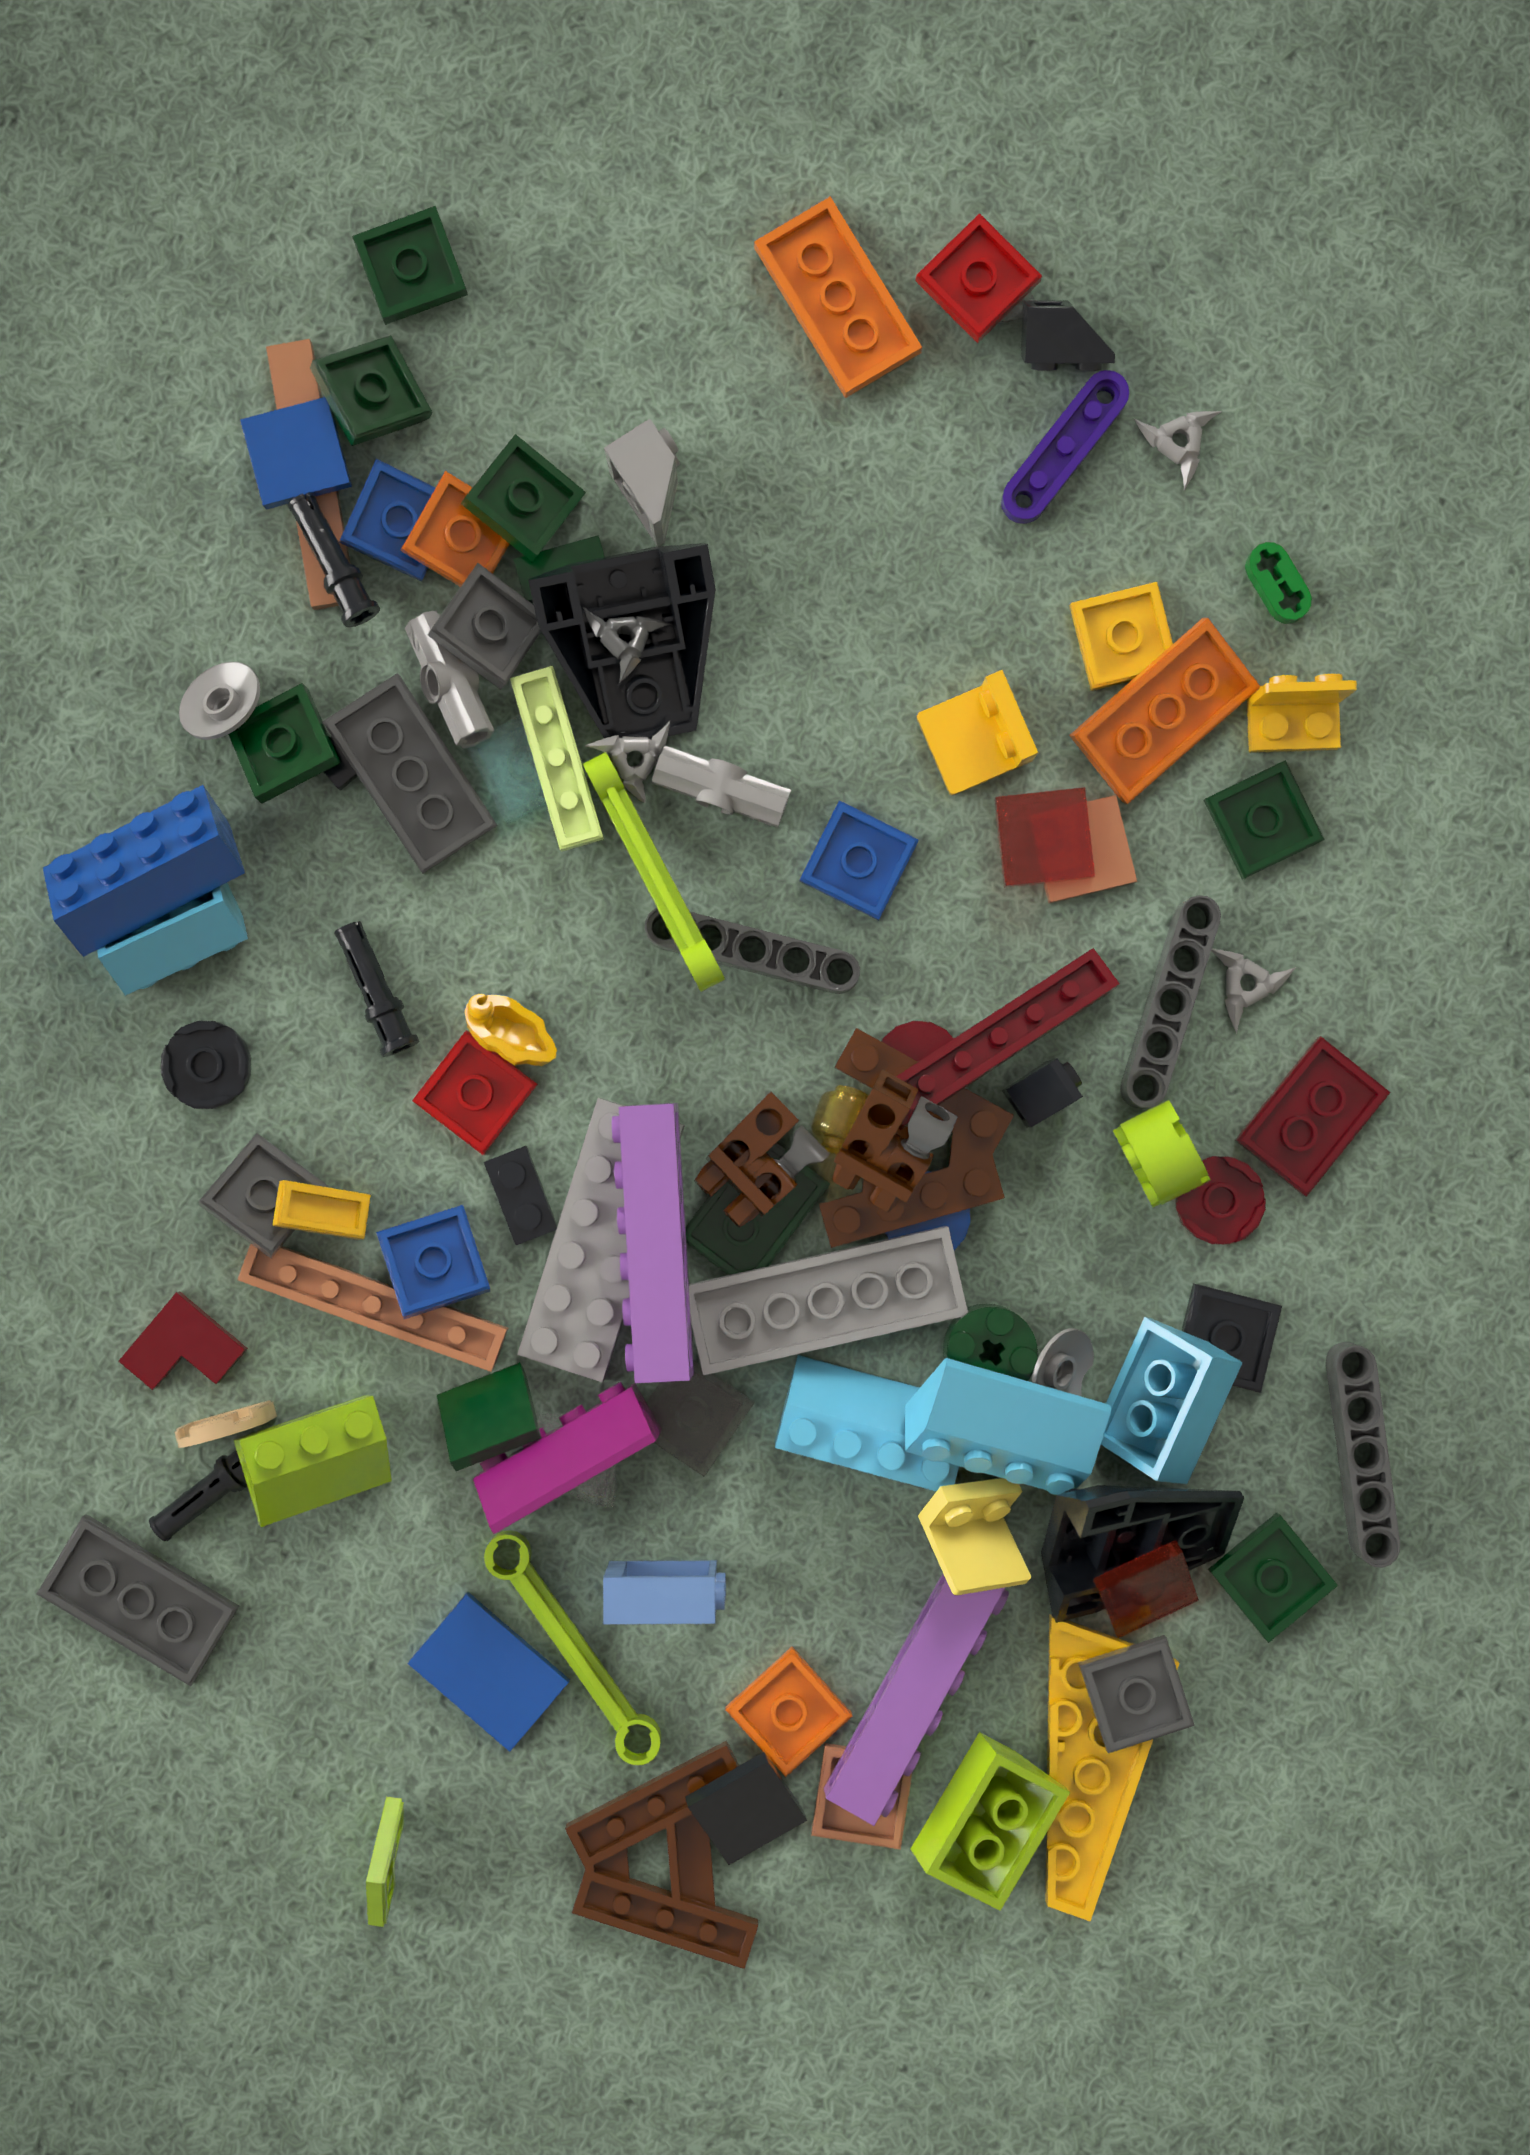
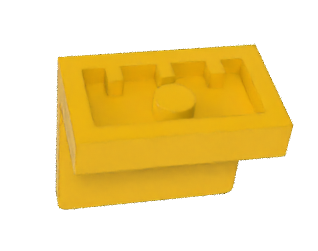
M1003 670L986 676L980 687L923 710L917 715V721L950 795H956L1032 762L1038 754Z
M1342 674L1315 676V682H1297V676L1280 675L1269 678V683L1260 686L1247 699L1249 753L1338 750L1341 748L1339 703L1357 690V681H1343Z

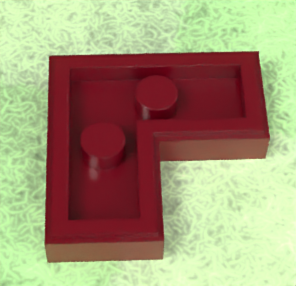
M179 1291L173 1295L118 1362L152 1390L160 1385L182 1357L213 1383L218 1384L248 1348Z

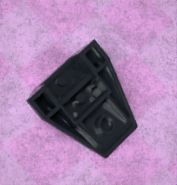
M707 543L646 548L568 564L528 579L537 624L603 738L619 735V738L628 736L652 739V736L657 734L669 721L668 736L697 731L716 591ZM583 607L603 619L604 622L612 618L632 616L636 619V616L659 620L671 625L648 632L649 635L641 657H639L641 661L619 683L621 659L618 660L600 641L601 637H596ZM618 635L627 644L632 641L630 635Z
M1096 1485L1084 1489L1074 1488L1056 1495L1041 1550L1051 1612L1055 1622L1058 1623L1097 1613L1223 1556L1244 1501L1241 1491Z

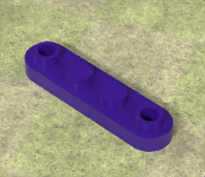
M1111 370L1099 371L1090 377L1007 483L1002 494L1001 506L1003 512L1010 520L1020 524L1031 523L1038 519L1123 411L1129 398V386L1123 376ZM1101 391L1110 393L1112 402L1109 404L1101 403L1097 398V393ZM1019 495H1026L1031 500V506L1021 508L1016 504L1015 498Z

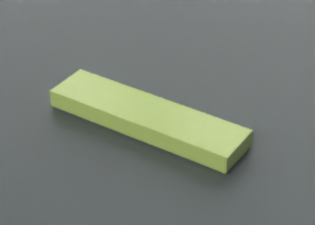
M550 666L510 678L560 851L603 840L604 837L554 667Z

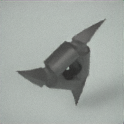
M583 607L596 637H601L600 641L618 660L621 659L619 683L641 661L639 657H641L649 635L648 632L671 625L659 620L636 616V619L632 616L612 618L604 622L603 619ZM618 635H630L632 641L627 644Z

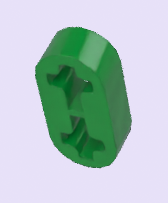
M1265 542L1254 548L1246 560L1245 570L1269 613L1276 621L1283 624H1292L1299 621L1309 611L1312 596L1289 555L1282 546L1274 542ZM1260 554H1263L1266 559L1274 557L1277 560V564L1273 567V572L1278 579L1277 581H1275L1269 570L1266 569L1260 572L1257 568V564L1261 561ZM1280 585L1289 597L1294 595L1299 597L1300 602L1295 606L1297 612L1294 613L1291 608L1283 610L1280 607L1279 603L1284 599V594L1279 588Z

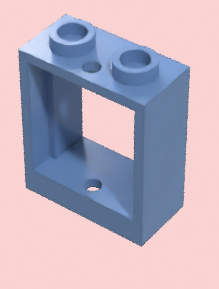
M717 1560L609 1561L603 1577V1624H715L716 1610H725L726 1574L717 1573Z

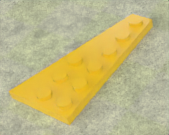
M1049 1614L1047 1774L1066 1787L1070 1794L1046 1833L1045 1901L1048 1907L1091 1921L1153 1739L1107 1753L1078 1664L1080 1661L1133 1645V1643L1068 1620L1056 1623L1053 1616ZM1173 1658L1176 1665V1669L1178 1670L1180 1663L1177 1659Z

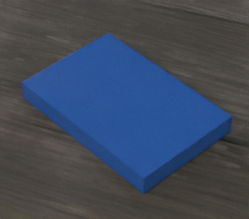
M469 1592L465 1594L407 1663L509 1752L570 1680Z

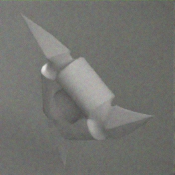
M1222 411L1186 413V417L1182 416L1165 423L1159 429L1135 418L1134 420L1153 448L1156 446L1160 453L1175 464H1181L1185 490L1200 461L1197 456L1200 455L1201 426H1204ZM1176 433L1184 434L1188 440L1185 447L1176 445L1172 440V436Z
M670 721L657 734L652 736V739L628 736L619 738V735L595 741L585 745V747L610 753V758L620 778L624 779L623 785L638 800L646 803L642 781L647 778L658 761V756L661 754L664 745H666ZM635 750L642 753L641 762L636 766L629 765L626 759L627 754Z
M1211 949L1223 964L1228 967L1226 970V996L1228 998L1225 999V1003L1237 1033L1243 1007L1251 1006L1267 997L1269 993L1274 994L1289 978L1295 968L1275 972L1270 975L1266 969L1249 959H1244V955ZM1243 975H1249L1254 979L1255 986L1251 991H1244L1241 988L1240 980Z

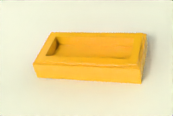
M282 1180L279 1181L273 1226L362 1240L365 1238L371 1195Z

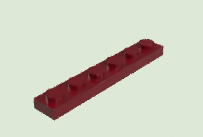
M1092 948L897 1075V1078L919 1089L910 1110L899 1126V1130L901 1131L908 1126L921 1096L937 1105L942 1104L1115 990L1120 983L1095 949Z

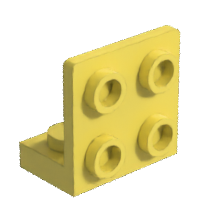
M1004 1478L940 1486L918 1515L951 1592L954 1595L1023 1585L1031 1579L1030 1572L1004 1519L1010 1512L1011 1505L1023 1492L1019 1484L1011 1483Z

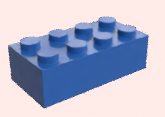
M204 785L192 791L178 794L167 804L151 812L139 814L130 823L111 833L97 836L86 846L70 854L60 855L49 865L43 867L53 920L83 957L245 873L230 824Z

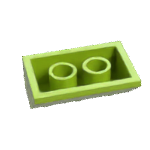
M364 1395L233 1439L260 1527L392 1481L387 1439L373 1395Z
M979 1732L910 1850L926 1874L1001 1911L1069 1796L1070 1791L1015 1750Z

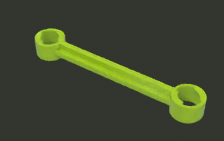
M607 752L583 763L582 765L699 990L703 992L724 981L725 978L674 883Z
M511 1530L498 1533L491 1539L485 1549L484 1561L488 1571L499 1579L510 1580L616 1730L615 1747L621 1759L631 1765L649 1763L655 1758L660 1748L661 1730L659 1725L650 1716L637 1714L530 1563L532 1550L526 1537L519 1532ZM511 1539L521 1545L518 1549L520 1561L515 1569H503L494 1563L493 1554L499 1546L498 1541ZM640 1724L651 1730L649 1734L651 1747L648 1751L634 1753L624 1746L625 1736L630 1732L629 1726Z

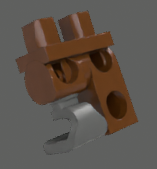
M882 1069L833 1161L837 1165L832 1180L847 1190H854L860 1178L876 1185L869 1198L873 1205L886 1212H890L901 1200L907 1202L913 1189L931 1164L934 1155L929 1151L939 1148L946 1143L958 1116L921 1096L908 1124V1139L896 1134V1131L910 1110L919 1089ZM927 1110L940 1116L944 1121L933 1117L927 1112Z
M772 1092L707 1156L706 1160L708 1163L703 1166L694 1180L710 1198L726 1182L740 1194L723 1210L739 1228L753 1220L758 1214L763 1217L798 1184L795 1182L794 1176L806 1165L822 1163L830 1155L803 1125L795 1131L792 1146L779 1160L773 1159L767 1153L799 1122L795 1115Z

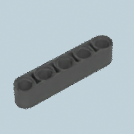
M1198 895L1189 898L1181 903L1173 914L1121 1081L1120 1092L1122 1098L1128 1105L1134 1108L1143 1109L1157 1106L1163 1101L1167 1093L1220 924L1221 912L1219 906L1208 896ZM1189 907H1198L1205 913L1206 924L1203 929H1195L1188 923L1186 916ZM1178 948L1185 949L1192 955L1193 966L1188 972H1182L1174 965L1173 955ZM1165 991H1171L1179 998L1180 1006L1174 1015H1169L1161 1009L1160 997ZM1152 1033L1161 1035L1166 1041V1051L1160 1058L1153 1057L1147 1051L1146 1042ZM1139 1076L1149 1078L1153 1084V1093L1146 1101L1138 1099L1133 1092V1083Z
M655 908L648 914L645 920V931L648 939L654 946L662 950L681 954L673 938L661 940L654 935V925L656 921L662 918L658 909ZM690 912L700 932L706 928H714L721 934L722 942L720 946L711 951L717 964L834 994H843L850 991L860 977L858 961L853 955L845 951ZM757 939L762 942L766 952L761 960L748 962L741 957L740 947L746 940ZM792 950L804 952L809 960L807 969L798 974L789 972L783 964L784 956ZM843 961L848 964L852 971V978L849 982L843 985H836L828 979L827 967L832 962Z
M1341 1342L1335 1344L1329 1350L1326 1356V1370L1348 1540L1351 1550L1357 1557L1373 1567L1383 1568L1396 1561L1400 1553V1538L1377 1363L1374 1355L1367 1348L1351 1342ZM1355 1352L1359 1358V1366L1353 1374L1346 1375L1342 1369V1361L1347 1354ZM1361 1397L1365 1403V1410L1359 1418L1351 1420L1348 1415V1406L1353 1399ZM1368 1442L1371 1448L1368 1460L1364 1463L1356 1464L1354 1460L1356 1447ZM1368 1488H1375L1376 1500L1374 1504L1369 1508L1362 1509L1359 1503L1362 1492ZM1381 1533V1547L1374 1553H1367L1365 1549L1367 1539L1372 1534Z

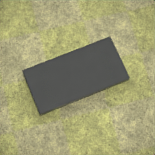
M398 673L322 721L422 874L498 826Z
M87 1514L81 1518L37 1592V1595L189 1686L194 1684L240 1607Z

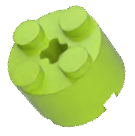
M1169 1100L1121 1123L1120 1127L1113 1130L1153 1208L1160 1204L1163 1205L1211 1181L1194 1144L1182 1124H1180V1118Z

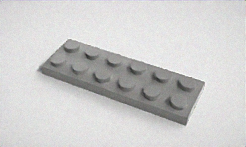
M603 1098L597 1099L517 1354L599 1382L605 1380L622 1327L623 1298H630L629 1280H622L620 1275V1253H627L626 1234L619 1235L617 1226L618 1207H624L623 1189H616L614 1177L615 1162L622 1161L621 1143H614L612 1138V1116H619L618 1107L625 1105ZM679 1123L681 1139L685 1125Z
M948 1226L689 1284L691 1324L703 1375L959 1318L968 1313Z

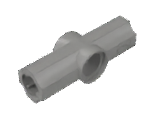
M437 611L424 612L415 619L409 620L405 627V631L421 665L420 683L423 694L430 703H438L456 745H460L462 749L476 746L480 742L489 739L494 732L477 693L479 688L478 673L427 635L441 614H438Z
M665 745L658 758L652 778V784L695 798V802L708 808L709 804L722 808L721 813L733 815L735 812L777 828L791 793L790 789L747 775L748 772L729 762L713 758L707 761Z

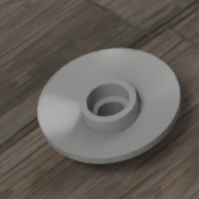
M239 662L221 663L204 671L190 684L181 700L179 717L183 728L193 737L203 740L217 739L235 731L250 717L258 703L260 682L257 675L250 667Z
M1074 1328L1065 1329L1056 1334L1046 1344L1036 1362L1032 1383L1082 1396L1083 1378L1086 1372L1093 1366L1094 1361L1093 1346L1087 1334Z

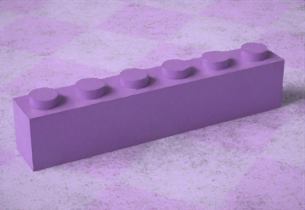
M678 1103L618 1107L619 1116H612V1138L614 1143H621L622 1161L615 1162L614 1177L616 1189H623L624 1207H618L617 1226L619 1235L626 1234L627 1253H620V1275L622 1280H629L630 1298H623L624 1326H631L632 1344H626L625 1346L627 1372L634 1371L635 1383L690 1381L694 1375Z
M944 1574L941 1575L846 1746L844 1753L825 1784L824 1792L826 1799L875 1826L880 1815L883 1817L889 1815L898 1797V1792L894 1790L902 1775L910 1776L916 1767L921 1754L916 1750L925 1734L931 1736L938 1727L943 1715L939 1708L947 1693L953 1696L960 1687L965 1675V1671L961 1670L966 1658L969 1653L975 1656L982 1647L987 1635V1631L983 1630L991 1613L994 1615L1000 1613L1007 1601L1009 1591L1005 1590V1588L954 1595Z

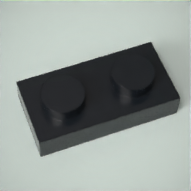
M527 1146L484 1162L515 1245L557 1229L556 1220Z

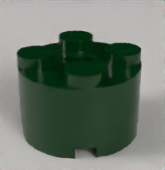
M976 1304L967 1308L968 1313L962 1317L954 1318L950 1322L943 1341L944 1359H952L1025 1381L1030 1379L1038 1360L1037 1343L1031 1328L1019 1315L1000 1305ZM986 1340H989L994 1345L1000 1343V1346L995 1350L997 1357L992 1361L986 1356L979 1357L984 1352L982 1343Z

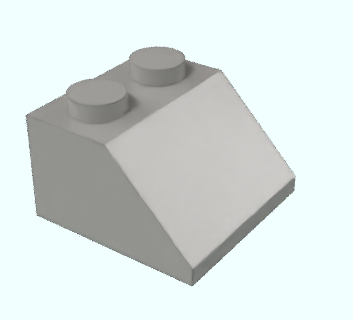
M648 419L604 447L611 477L655 545L661 546L666 540L678 485L676 467L680 466V462L676 456L678 448L669 432L665 428L658 431L652 420Z

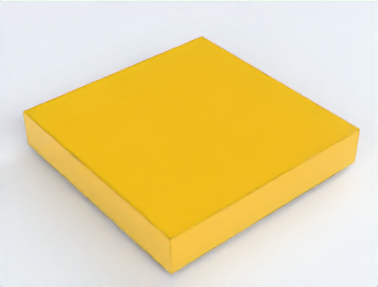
M1157 582L1072 602L1069 605L1091 691L1130 682L1173 644Z

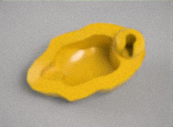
M476 994L470 998L464 1012L467 1028L476 1041L486 1050L497 1052L502 1058L513 1065L530 1064L544 1066L556 1058L557 1048L553 1039L546 1031L544 1020L534 1012L507 996Z

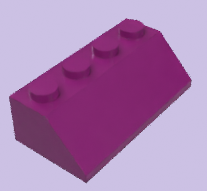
M618 1382L598 1394L601 1403L586 1411L581 1404L561 1415L558 1419L562 1425L546 1434L543 1427L539 1428L541 1439L523 1445V1448L509 1456L506 1453H502L480 1462L483 1471L479 1472L473 1478L488 1525L493 1534L657 1440L662 1429L636 1383L625 1388L622 1382Z

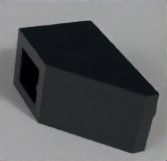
M1023 300L1021 357L1025 363H1031V369L1053 371L1058 369V363H1076L1075 369L1098 371L1102 370L1103 363H1115V353L1068 300Z
M1058 1058L1044 1062L1002 1090L1026 1128L1035 1126L1083 1097L1077 1089L1082 1085L1080 1077L1069 1062L1062 1064Z

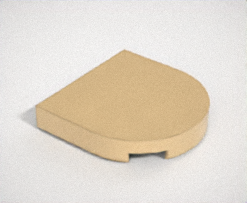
M268 1400L187 1423L176 1429L175 1436L179 1448L193 1446L254 1428L276 1418L277 1415L273 1402Z

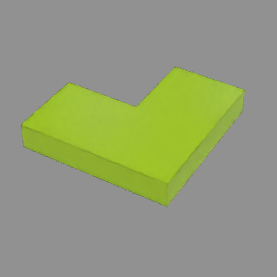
M386 1796L366 1879L368 1925L384 1927V1924H387L395 1889V1860L404 1826V1802H402V1798Z

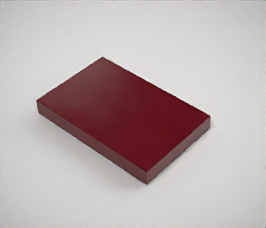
M1319 1036L1249 1121L1235 1141L1300 1194L1307 1197L1391 1092L1323 1037Z

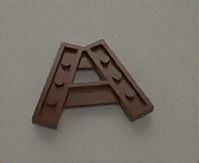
M856 1028L834 1068L872 1089L882 1069L897 1076L916 1064L917 1061ZM966 1088L940 1104V1107L958 1116L951 1132L952 1141L949 1167L925 1173L913 1189L907 1202L901 1200L890 1212H886L873 1205L869 1198L876 1185L863 1179L862 1192L820 1203L819 1208L831 1248L1004 1199L1005 1196L993 1153L1014 1115ZM928 1112L933 1117L944 1121L940 1116L934 1114L933 1112ZM908 1126L901 1131L898 1128L896 1134L908 1139Z
M727 1740L566 1823L565 1830L585 1867L572 1914L745 1969L757 1932L758 1919L715 1905L710 1838L688 1808L685 1796L739 1766ZM665 1828L667 1830L671 1891L632 1879L629 1873L628 1847Z

